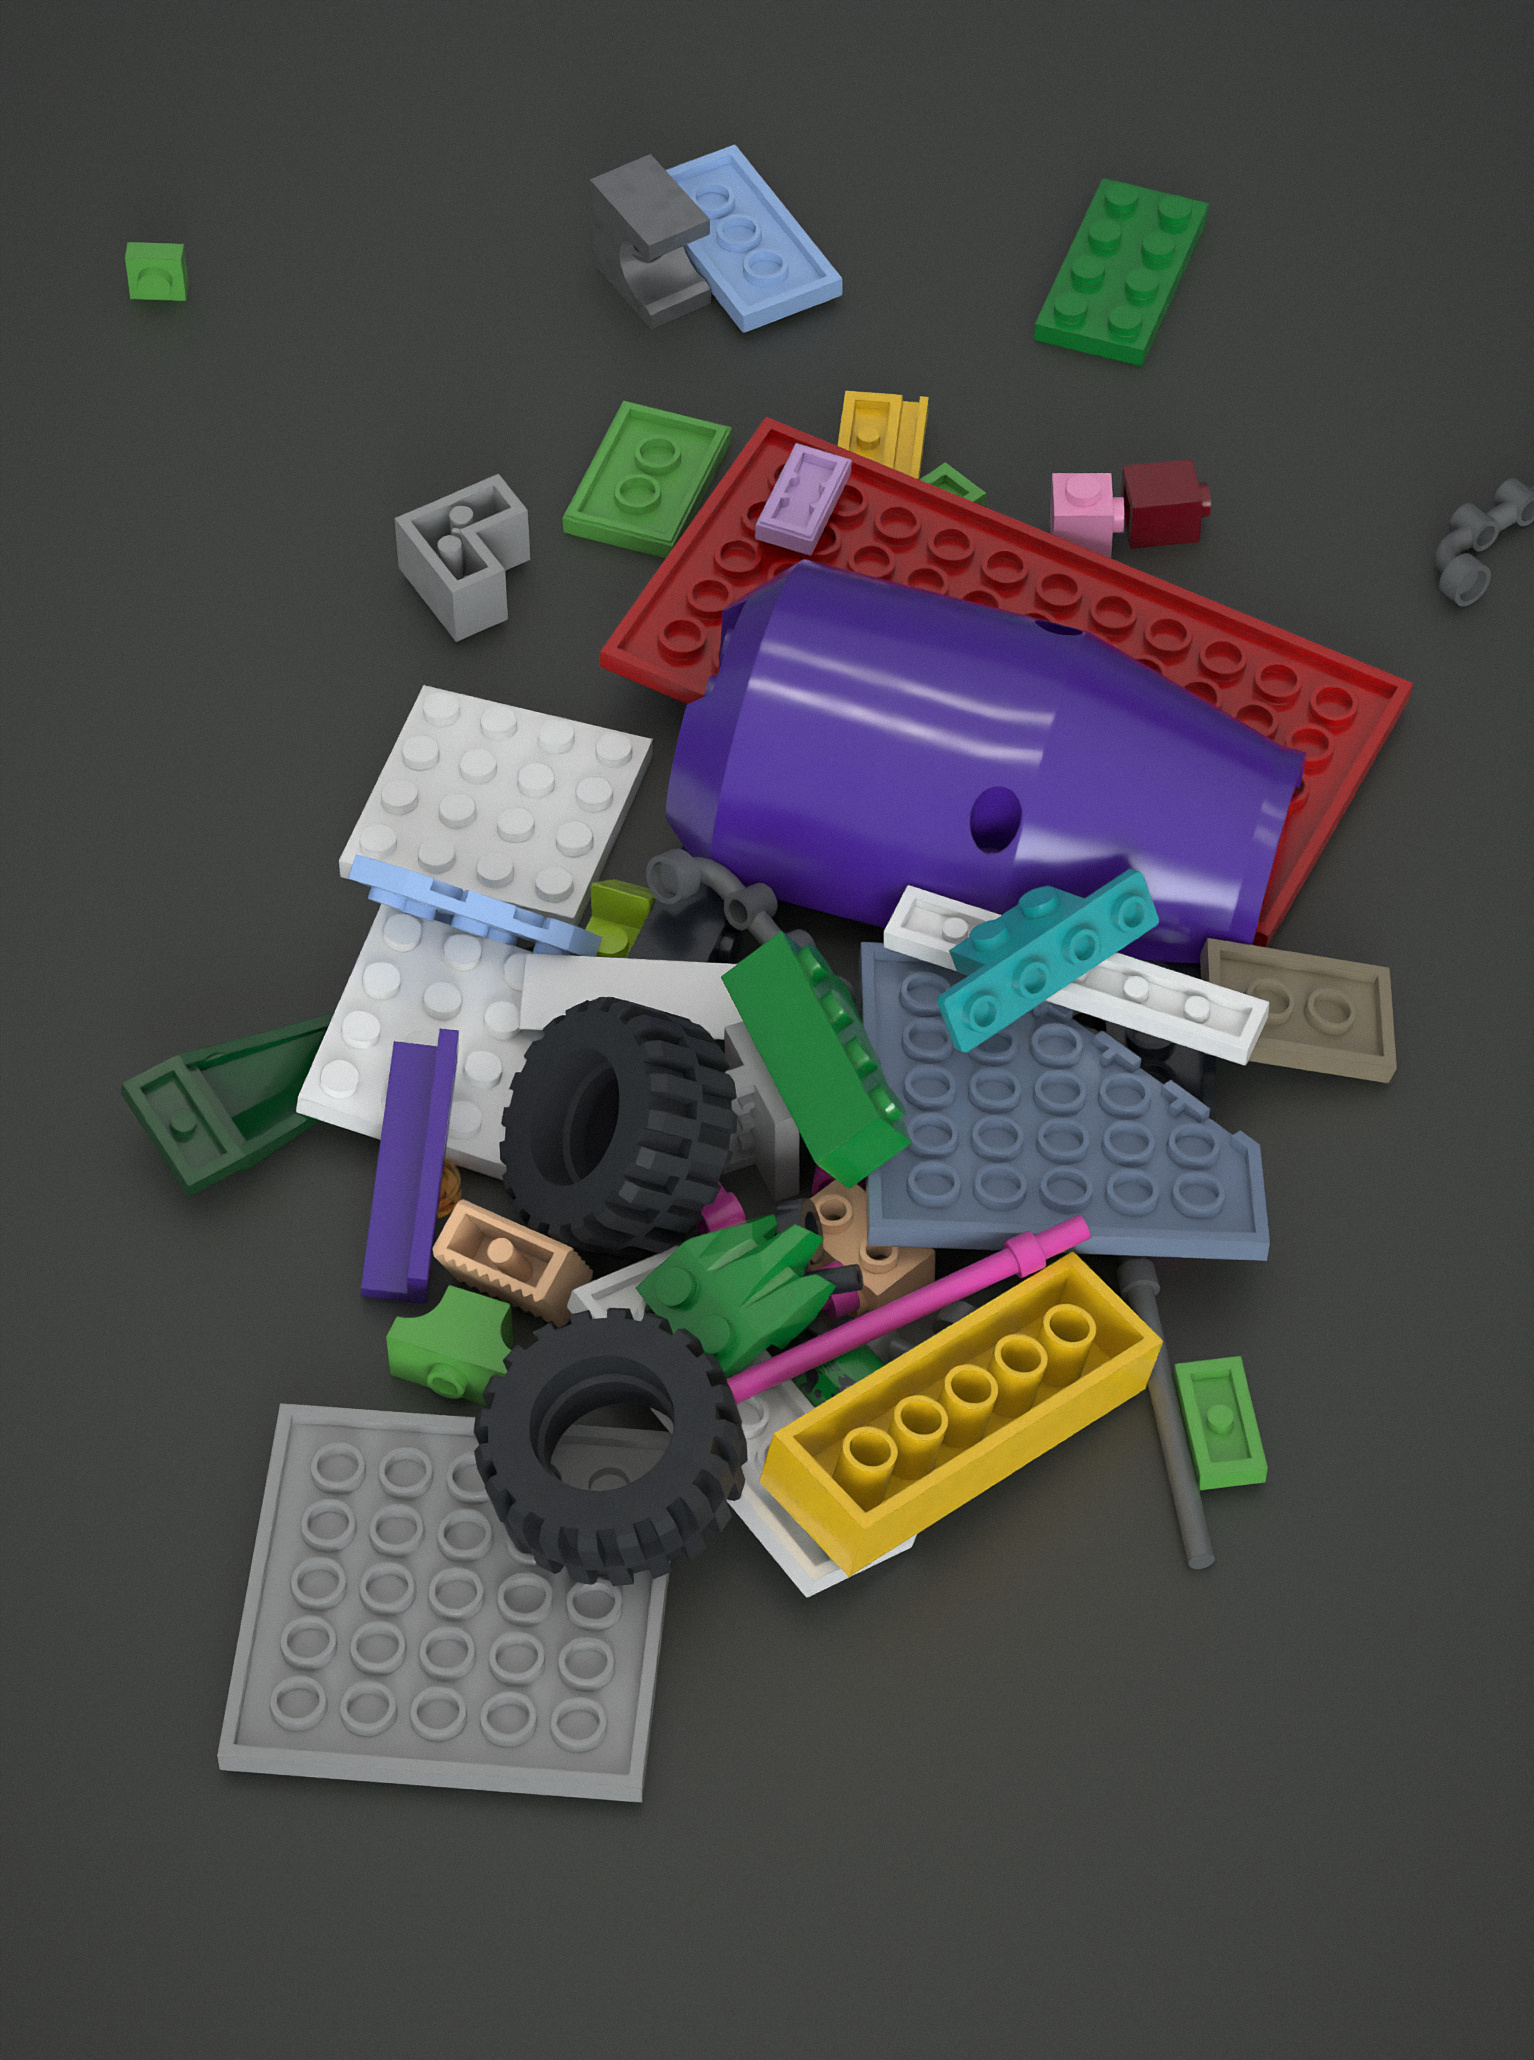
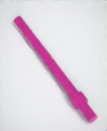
M1079 1214L1036 1235H1033L1031 1231H1026L1004 1242V1250L727 1378L726 1380L732 1390L736 1404L741 1403L1014 1274H1017L1019 1278H1024L1046 1267V1259L1091 1239L1089 1228L1083 1217Z

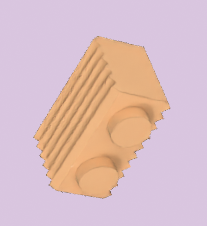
M464 1199L457 1202L432 1248L434 1257L459 1283L464 1281L470 1288L475 1286L481 1293L486 1291L492 1298L497 1296L502 1302L508 1301L514 1308L519 1306L525 1313L530 1311L535 1317L541 1316L547 1323L553 1321L558 1328L566 1325L570 1319L569 1315L572 1314L567 1308L572 1290L588 1284L593 1270L589 1269V1266L585 1264V1261L581 1260L577 1252L573 1251L574 1248Z

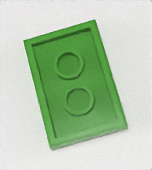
M623 401L562 518L563 533L666 559L693 521L732 443V427Z

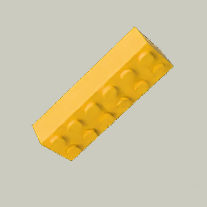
M1072 1251L773 1433L759 1482L844 1573L850 1577L1145 1390L1163 1340Z

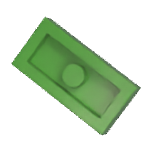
M1241 1356L1175 1364L1173 1377L1199 1490L1265 1483L1268 1467Z

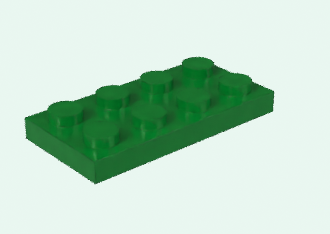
M1103 178L1036 320L1034 340L1143 367L1208 221L1209 203Z

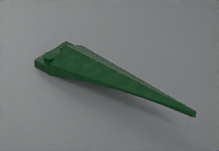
M534 946L528 947L525 950L533 952ZM335 1012L236 1040L180 1053L122 1083L121 1095L187 1197L238 1170L244 1173L321 1121L297 1113V1099Z

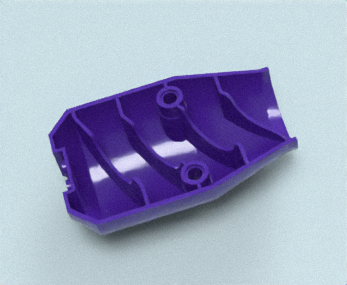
M805 559L740 597L723 610L719 672L717 676H710L704 697L686 706L671 770L665 818L692 857L712 859L724 865L745 887L755 883H764L772 889L776 899L779 901L886 928L908 885L1003 915L1018 905L1020 898L1033 889L1048 885L1085 899L1128 869H1135L1143 873L1159 922L1154 928L1117 953L1141 961L1157 960L1174 963H1200V952L1207 938L1253 945L1279 840L1295 787L1300 788L1307 752L1278 744L1091 632Z

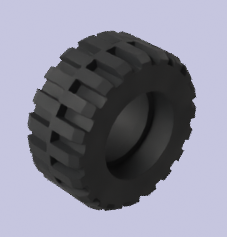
M598 997L592 1001L586 1000L565 1010L566 1016L560 1015L554 1018L543 1028L545 1036L541 1040L533 1041L524 1054V1058L527 1061L522 1071L515 1072L509 1087L513 1091L509 1107H504L501 1125L506 1127L505 1140L499 1142L500 1160L507 1168V1172L502 1175L507 1193L514 1199L512 1202L513 1207L523 1222L529 1225L532 1230L572 1248L620 1260L629 1259L637 1261L647 1259L657 1253H662L682 1241L680 1233L686 1234L694 1230L704 1218L701 1213L704 1206L714 1203L721 1189V1186L717 1184L722 1170L729 1169L733 1151L728 1149L731 1134L737 1133L738 1115L732 1111V1100L737 1098L734 1080L729 1074L725 1073L730 1067L725 1055L711 1034L701 1025L691 1022L688 1018L615 997Z
M630 1308L607 1309V1318L593 1319L590 1310L570 1314L569 1317L572 1324L554 1330L552 1324L548 1323L534 1331L533 1335L536 1342L532 1346L524 1350L520 1345H516L502 1360L507 1370L505 1376L501 1377L495 1374L490 1377L482 1393L488 1409L482 1408L476 1412L473 1430L479 1443L478 1447L474 1450L477 1470L500 1522H503L510 1539L522 1552H532L537 1565L553 1574L560 1573L566 1565L572 1581L593 1585L597 1582L598 1574L608 1575L612 1586L634 1584V1573L650 1570L653 1579L673 1572L669 1561L679 1555L684 1554L691 1561L704 1551L706 1545L702 1536L708 1530L715 1534L721 1533L732 1517L726 1499L730 1501L740 1499L746 1480L741 1468L748 1461L747 1441L741 1426L743 1423L722 1367L713 1354L704 1352L700 1339L687 1329H677L673 1334L667 1318L650 1312L644 1314L642 1321H636L632 1316ZM621 1403L644 1405L661 1412L671 1419L674 1429L671 1441L662 1458L648 1473L628 1485L611 1490L589 1491L566 1485L554 1478L550 1472L551 1458L561 1436L575 1421L595 1409Z

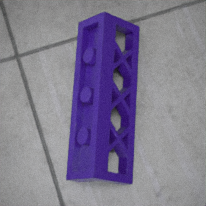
M440 1028L437 1046L393 1042L361 1283V1296L427 1304L433 1258L432 1248L436 1235L458 1063L459 1030Z

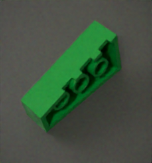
M780 931L721 976L811 1156L819 1167L850 1189L912 1143L902 1120V1116L906 1114L905 1108L894 1091L888 1086L881 1069V1063L874 1052L848 986L832 973L824 957L813 945L808 943L802 948L784 932Z

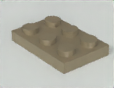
M1207 938L1200 952L1201 980L1270 1002L1267 1021L1248 1061L1383 1083L1390 1082L1397 1069L1390 968Z

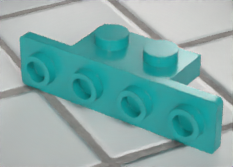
M1128 869L1085 899L1048 885L1033 889L1020 898L1018 905L997 919L985 921L971 930L968 938L951 948L949 952L957 972L967 975V977L940 994L937 998V1004L954 1048L964 1053L969 1052L1154 928L1158 924L1159 918L1143 873L1135 869Z

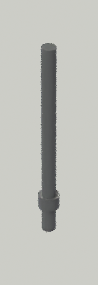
M1119 1255L1121 1265L1118 1267L1116 1275L1122 1299L1129 1302L1130 1308L1163 1340L1162 1347L1148 1380V1388L1188 1566L1193 1569H1203L1215 1562V1556L1155 1298L1160 1291L1155 1264L1148 1260L1146 1256Z

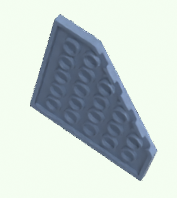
M861 942L859 955L861 1020L874 1052L881 1063V1069L888 1086L894 1091L905 1108L906 1114L902 1116V1120L912 1141L910 1145L865 1177L867 1245L1004 1250V1242L1026 1231H1031L1033 1235H1036L1080 1214L1089 1228L1091 1239L1061 1253L1073 1251L1078 1254L1267 1261L1270 1236L1260 1144L1241 1130L1234 1135L1229 1133L1209 1118V1107L1172 1080L1163 1085L1140 1068L1141 1058L1103 1030L1094 1035L1072 1019L1073 1009L1046 1000L969 1052L964 1053L955 1049L938 1007L937 998L940 994L966 978L967 975L884 948V943Z

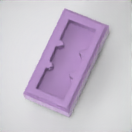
M796 443L756 523L755 539L811 556L851 474L852 460Z

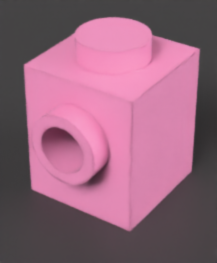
M1052 473L1050 534L1111 558L1113 533H1123L1124 498L1113 497L1111 473Z

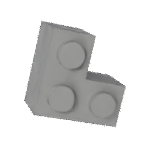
M499 474L394 518L399 569L456 642L508 619L505 571L531 560L528 510Z

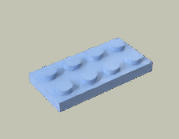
M736 145L666 170L710 219V235L684 245V249L695 270L707 281L712 294L743 333L842 296V277Z

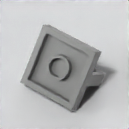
M744 1022L724 1027L725 1058L730 1067L725 1073L729 1074L735 1082L737 1098L732 1100V1111L738 1115L737 1133L731 1134L728 1150L733 1151L728 1170L723 1169L721 1175L756 1164L775 1202L799 1194V1130Z

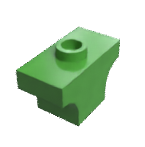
M449 1285L442 1300L431 1312L415 1318L396 1317L386 1336L390 1375L429 1387L437 1394L446 1398L458 1399L461 1397L486 1405L482 1393L490 1377L495 1374L504 1377L507 1373L502 1360L509 1354L514 1343L511 1304Z

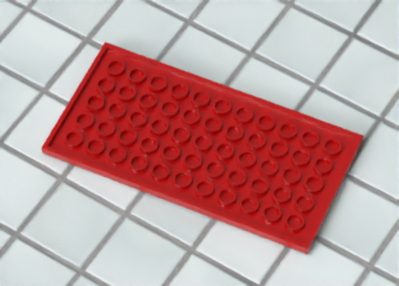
M765 417L600 651V667L683 703L689 704L704 697L710 676H717L719 672L722 612L725 607L805 559L1091 632L1278 744L1307 752L1300 788L1295 787L1253 941L1254 946L1266 948L1269 946L1410 700L1414 684L768 417ZM796 443L852 460L851 474L811 556L755 539L756 523Z

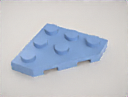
M358 854L355 855L348 879L371 887L367 898L369 900L396 908L397 911L430 922L434 920L443 922L455 929L483 938L488 937L497 942L516 946L518 938L535 943L532 954L596 957L601 943V936L550 917L545 920L544 916L518 908L515 905L471 890H465L464 892L461 888L435 880L424 874Z

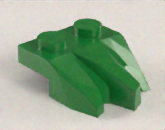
M774 1214L740 1221L685 1241L635 1289L656 1315L669 1320L673 1334L677 1329L685 1328L700 1339L704 1352L715 1356L727 1379L742 1372L771 1344L782 1350L816 1318L836 1285L817 1274L803 1277L804 1268L824 1240V1237L796 1224L774 1236L778 1225Z

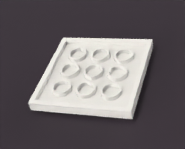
M423 685L339 859L340 877L348 879L355 855L358 854L424 874L435 880L461 888L464 892L465 890H471L515 905L518 908L544 916L545 920L550 917L578 927L591 898V886L593 882H598L653 757V739Z
M381 904L299 1093L296 1112L381 1140L393 1042L437 1046L440 1028L459 1030L458 1063L445 1161L503 1180L502 1175L507 1172V1168L500 1160L499 1142L505 1140L506 1127L501 1125L504 1107H509L513 1094L509 1087L515 1072L522 1071L527 1061L524 1058V1054L531 1043L539 1039L541 1040L545 1036L543 1030L519 1029L526 953L532 954V952L504 942L494 941L488 937L483 938L455 929L443 922L436 920L430 922L397 911L396 908Z

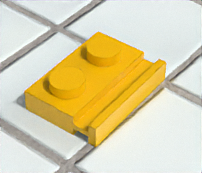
M845 391L838 446L920 480L929 397L920 396L919 402L903 401V395Z

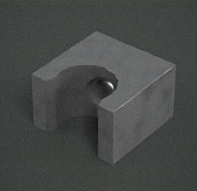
M649 154L590 179L593 264L650 329L656 328L711 304V288L707 281L695 270L684 249V245L710 235V219L658 161Z

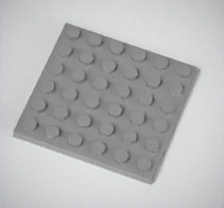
M280 1403L218 1748L219 1769L642 1802L669 1573L653 1579L650 1570L634 1573V1584L612 1586L608 1575L598 1574L597 1582L593 1585L572 1581L566 1565L557 1574H553L537 1565L532 1552H522L510 1539L484 1488L485 1485L477 1470L474 1450L479 1445L473 1432L475 1417ZM571 1425L561 1436L554 1449L550 1462V1472L554 1478L574 1488L589 1491L616 1489L628 1485L648 1473L664 1455L671 1441L672 1434L667 1431Z

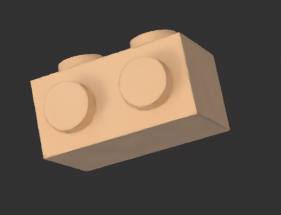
M834 1180L810 1198L819 1214L824 1237L822 1260L819 1264L810 1265V1271L817 1270L835 1261H840L844 1266L858 1264L862 1271L863 1289L857 1291L860 1299V1308L848 1315L858 1318L934 1282L935 1251L932 1248L867 1245L866 1191L856 1184L848 1189L838 1180Z

